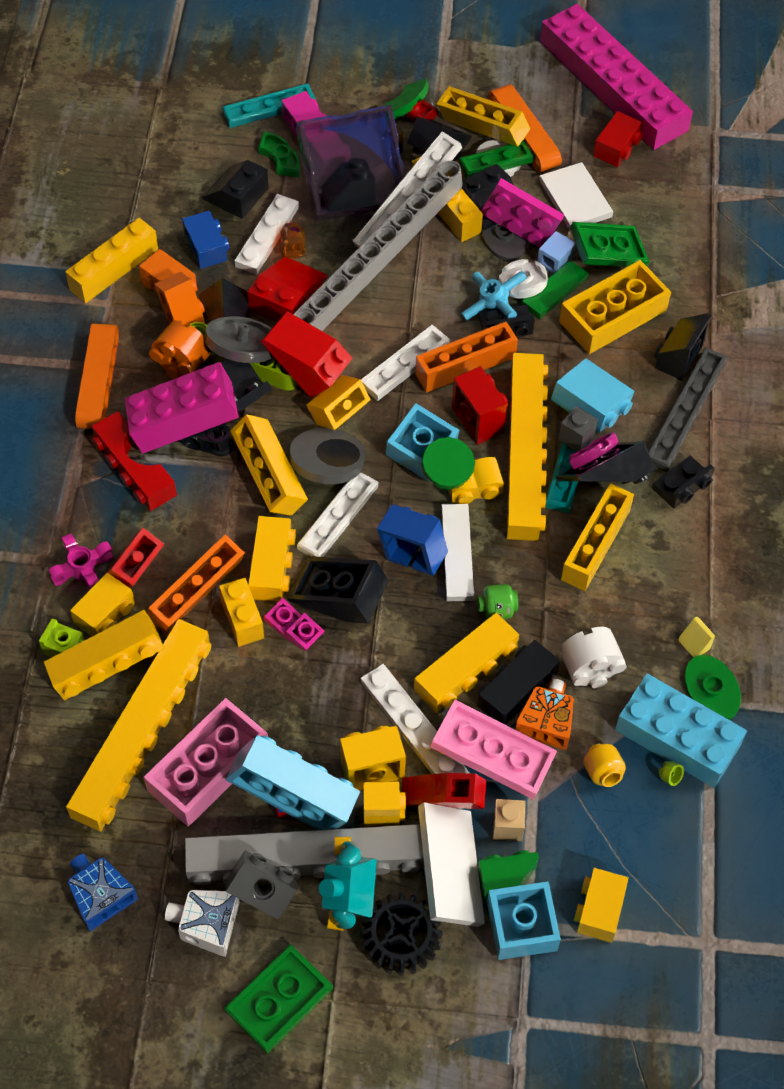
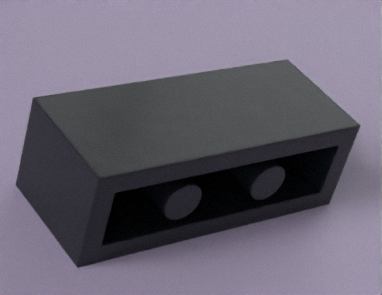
M536 640L529 646L523 645L517 651L515 659L510 664L505 663L498 670L497 677L491 683L487 681L481 686L478 691L477 707L489 717L506 725L526 705L534 688H543L557 674L560 660Z

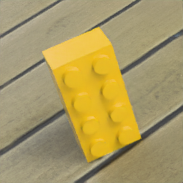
M639 260L563 302L559 322L590 355L667 311L671 291Z

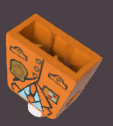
M551 679L548 689L535 687L517 720L515 730L540 743L567 750L571 733L574 698L564 694L566 683L559 679Z

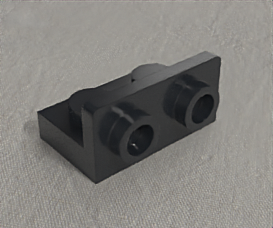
M528 305L512 307L517 313V316L514 318H507L500 309L479 311V321L482 330L507 322L515 336L519 337L533 334L535 319L533 315H530Z
M690 455L653 483L652 489L674 509L681 503H688L695 492L699 489H706L712 483L715 467L710 464L704 468Z

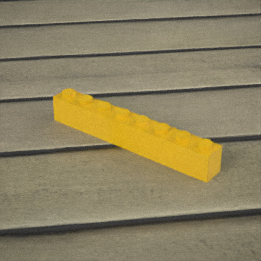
M513 353L507 539L539 541L540 531H545L546 515H541V508L545 509L546 493L541 492V486H546V471L542 470V464H546L547 449H542V443H546L547 427H542V421H547V406H543V401H547L548 385H543V380H547L548 365H543L544 354Z
M177 620L163 644L164 649L160 650L67 804L66 808L71 819L100 832L105 824H110L114 818L117 803L128 794L130 789L129 783L132 777L140 773L144 765L146 753L154 749L160 729L168 725L172 715L171 710L175 704H179L185 694L184 688L188 681H193L196 677L198 664L201 659H205L211 650L208 631L183 620Z

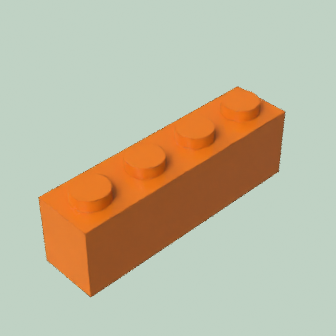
M507 322L500 323L417 355L415 375L426 393L453 383L455 377L481 366L483 370L513 359V353L517 352L518 339Z
M225 534L148 608L147 614L154 625L164 635L168 634L178 619L182 620L240 564L245 552Z

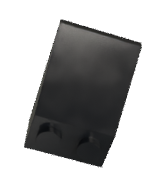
M644 441L619 442L602 456L574 470L571 468L556 476L558 482H621L622 484L633 482L638 484L649 478L648 474L656 469Z
M308 556L287 599L291 603L344 622L368 624L389 580L376 560Z

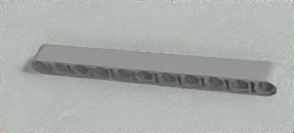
M455 161L442 163L293 315L323 331L462 188L463 182L460 165Z

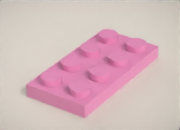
M454 700L430 745L434 750L533 800L557 753L556 750L457 700Z

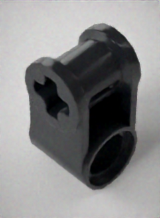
M224 423L181 439L182 444L189 449L203 451L220 457L230 454L233 450L230 428Z

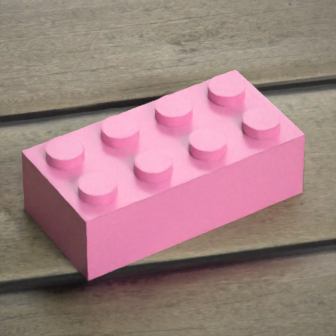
M225 698L144 776L147 791L189 827L232 784L225 779L239 750L256 735L268 737V733Z

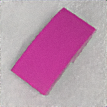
M284 598L263 618L274 630L304 651L325 632L306 613L301 615Z

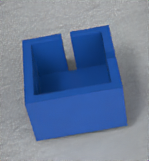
M392 504L377 527L387 561L408 567L421 546V551L413 562L412 569L434 576L448 553L440 519L433 515H425L415 512L409 507H400Z

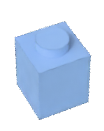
M555 231L539 248L537 262H540L547 271L554 274L568 261L573 259L576 243L567 236H563Z

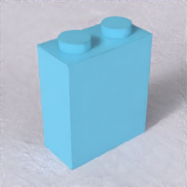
M586 358L556 382L551 401L569 413L575 406H578L598 419L596 432L600 433L606 427L611 428L621 414L626 415L633 405L631 400L634 390Z

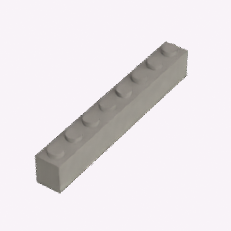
M420 824L185 838L188 883L193 882L195 885H208L211 881H223L226 883L229 874L245 850L252 854L259 853L263 855L270 864L278 868L285 867L289 869L297 879L307 875H313L315 878H324L326 864L335 861L339 856L335 855V837H351V842L360 849L361 857L377 859V875L387 874L390 870H402L405 873H413L425 868ZM260 879L257 882H265L268 880Z

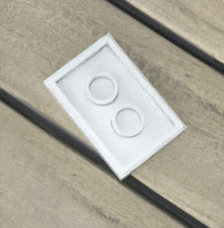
M582 162L540 175L539 181L557 211L564 214L563 221L569 231H571L569 227L572 222L596 223L613 217V210Z

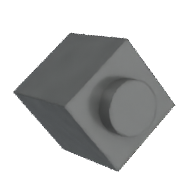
M575 406L561 423L559 441L577 452L580 451L595 436L598 419Z

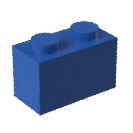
M210 210L182 218L184 235L200 269L228 261L227 250H230L226 236H221L220 223L218 219H213Z

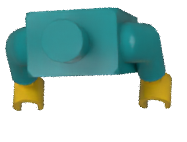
M335 837V855L339 856L335 861L326 864L324 880L319 884V892L322 896L323 909L330 910L327 929L344 931V929H350L355 925V915L372 917L377 859L361 857V851L351 842V837Z

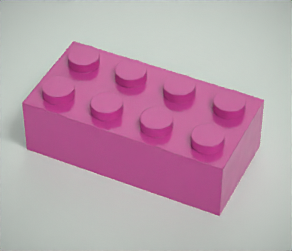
M221 362L206 366L125 398L129 433L142 454L239 418L232 382Z

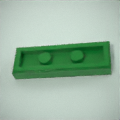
M522 141L518 147L509 144L459 158V165L466 177L496 163L503 170L533 162V155L525 141Z
M570 260L548 278L547 286L542 292L522 300V305H528L529 312L538 319H541L586 281L589 273Z

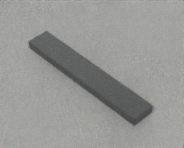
M706 347L704 348L648 451L656 468L666 472L669 471L720 376L728 356Z

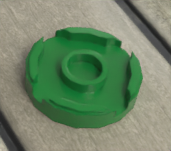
M445 437L439 438L428 445L424 451L421 465L425 477L429 478L433 485L450 490L461 487L470 479L474 472L475 460L473 452L467 444L456 438Z

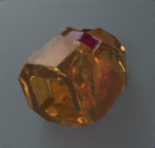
M286 223L281 230V255L283 257L295 259L306 256L305 230L298 223Z

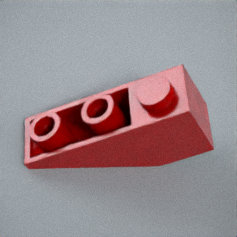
M441 773L402 777L401 792H405L406 807H418L425 802L451 808L484 809L486 779L476 773Z

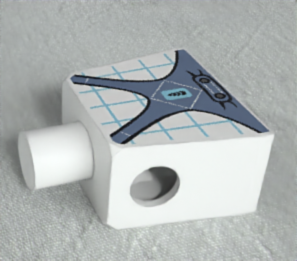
M191 890L188 892L185 905L168 903L165 920L180 923L178 932L181 940L226 957L240 902L237 897L226 891Z

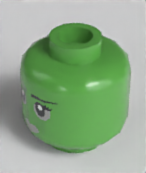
M508 584L485 586L482 595L477 596L478 611L484 612L486 619H489L495 613L499 614L503 619L512 618L514 612L518 611L516 590H512Z

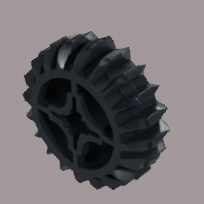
M402 892L399 894L398 900L395 901L393 896L389 894L387 896V904L378 899L376 901L377 909L373 908L372 917L363 918L362 925L365 929L360 931L361 938L366 939L362 942V948L369 950L367 958L369 960L378 958L376 961L378 969L387 964L388 974L393 972V968H398L400 976L404 975L405 968H409L411 974L414 975L416 973V964L425 969L427 967L426 959L433 961L436 957L433 950H440L441 943L438 939L442 938V930L437 929L441 921L430 920L429 909L425 910L427 902L422 900L419 904H416V896L414 894L410 896L409 901L404 900L405 896ZM397 914H405L412 917L408 919L399 918ZM385 920L389 932L385 935V939L379 942L376 932L380 924ZM423 926L427 937L418 949L413 936ZM396 930L402 934L407 932V937L404 938L401 934L396 936ZM395 949H401L404 952H406V954H395L391 951Z

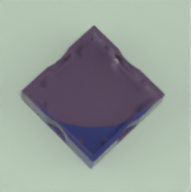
M392 105L359 110L344 116L331 115L302 120L297 123L296 133L315 222L377 211L406 176L405 166L401 160L398 148L399 138ZM352 158L365 159L375 177L377 205L329 212L322 197L321 186L342 162H348Z

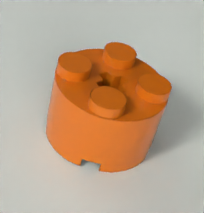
M177 320L172 321L153 342L149 351L150 358L158 362L172 380L197 371L210 356V352L207 351L208 346L205 343V337L195 327L189 325L186 328L181 325L182 321Z

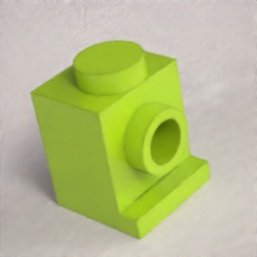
M52 618L39 639V644L43 654L54 657L85 640L82 632L62 625Z

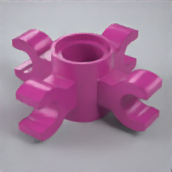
M71 533L61 537L64 542L63 546L68 553V562L48 569L51 574V580L55 586H59L73 576L76 580L85 581L90 590L99 581L95 574V565L109 562L114 558L111 553V546L106 541L90 551L86 547H78ZM81 562H86V563L83 564V565H77V564H79V563H81Z

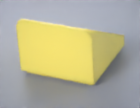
M695 617L678 640L694 658L711 649L715 635L699 617Z

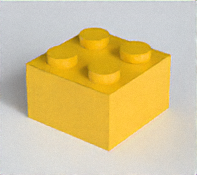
M380 726L371 732L362 734L354 732L340 739L341 766L345 779L353 784V788L361 791L364 790V782L402 781V777H405L406 755L397 726Z

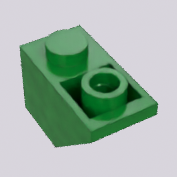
M527 850L513 853L512 856L489 855L483 860H479L478 873L484 905L487 904L489 890L525 885L537 868L538 852L530 853Z

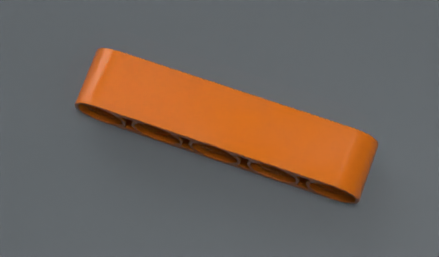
M507 84L490 90L488 92V100L523 112L530 130L522 141H525L533 155L531 165L534 169L541 173L561 165L562 157L559 149L514 86Z
M91 324L76 408V428L92 429V425L106 418L119 341L118 325Z

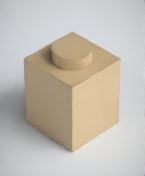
M496 799L493 840L522 841L525 830V801Z

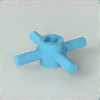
M522 270L503 284L496 279L486 280L480 272H475L472 275V279L480 287V300L461 313L466 321L485 308L489 310L500 309L507 318L517 316V313L508 304V296L511 289L527 279Z

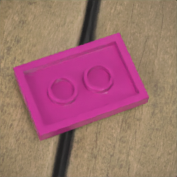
M502 178L481 210L483 216L539 248L551 237L564 217V214Z

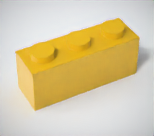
M258 517L248 585L254 600L279 602L283 598V592L289 591L290 576H286L287 568H292L293 552H289L290 545H295L296 529H291V519Z

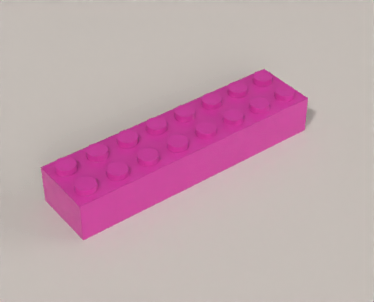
M575 4L542 21L540 42L615 114L619 111L641 121L640 132L643 133L641 139L653 150L689 131L693 111L580 5Z

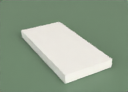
M422 803L418 806L430 920L479 927L485 924L471 811Z

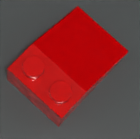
M283 257L262 272L248 290L249 310L277 322L287 311L294 314L323 285L328 274L288 257Z
M288 311L282 315L260 341L310 398L330 388L353 359L335 338Z

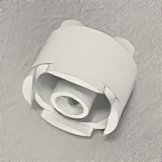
M607 627L591 628L593 633L584 635L583 631L563 643L561 647L563 653L561 655L575 686L591 685L593 689H597L606 685L608 678L626 669L625 660L611 629Z

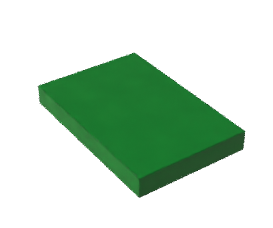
M572 222L569 227L583 264L628 267L639 260L646 266L650 263L635 226Z
M290 944L224 1007V1011L268 1054L333 990V985Z

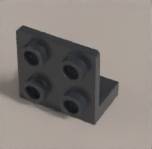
M229 359L221 362L232 382L238 413L272 390L268 381L264 383L261 381L250 363Z

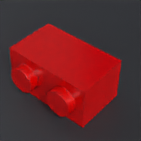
M617 111L596 139L593 157L619 167L623 160L629 158L632 147L634 145L637 146L641 141L643 135L640 132L642 122Z
M142 528L135 534L106 573H109L127 587H133L164 546V543Z

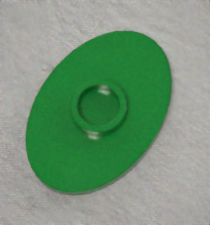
M699 655L692 658L685 671V686L689 697L728 720L735 717L741 704V692L731 670L723 662L712 656Z

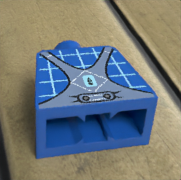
M80 854L70 862V866L76 874L69 878L67 882L89 932L138 900L134 887L105 858H100L91 864L85 854Z

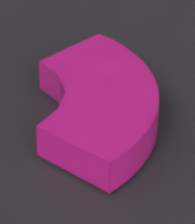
M611 432L597 438L580 451L569 455L573 470L611 450L618 443L616 433Z

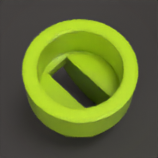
M674 761L664 762L663 768L660 767L658 770L660 779L671 786L679 784L684 775V767Z

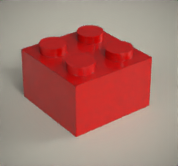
M480 366L455 377L452 409L475 443L478 445L503 434L508 401L506 396L502 392L499 393L495 387L492 376L486 374Z

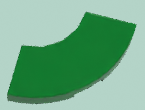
M427 79L405 85L404 90L398 97L385 103V114L388 116V121L395 120L413 110L418 100L422 102L429 89Z
M263 131L258 153L267 156L274 162L277 175L299 178L300 160L297 152L282 137Z

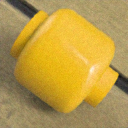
M596 744L589 749L584 757V767L592 782L596 785L611 787L622 780L626 770L625 762L617 748L613 745Z

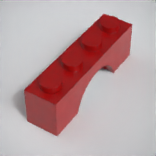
M119 411L92 425L94 437L91 440L98 451L103 450L106 454L105 458L112 469L117 468L124 485L132 487L134 490L133 494L140 505L145 504L152 511L177 496L175 481L161 464L142 465L129 458L128 452L135 442L130 436L127 421Z

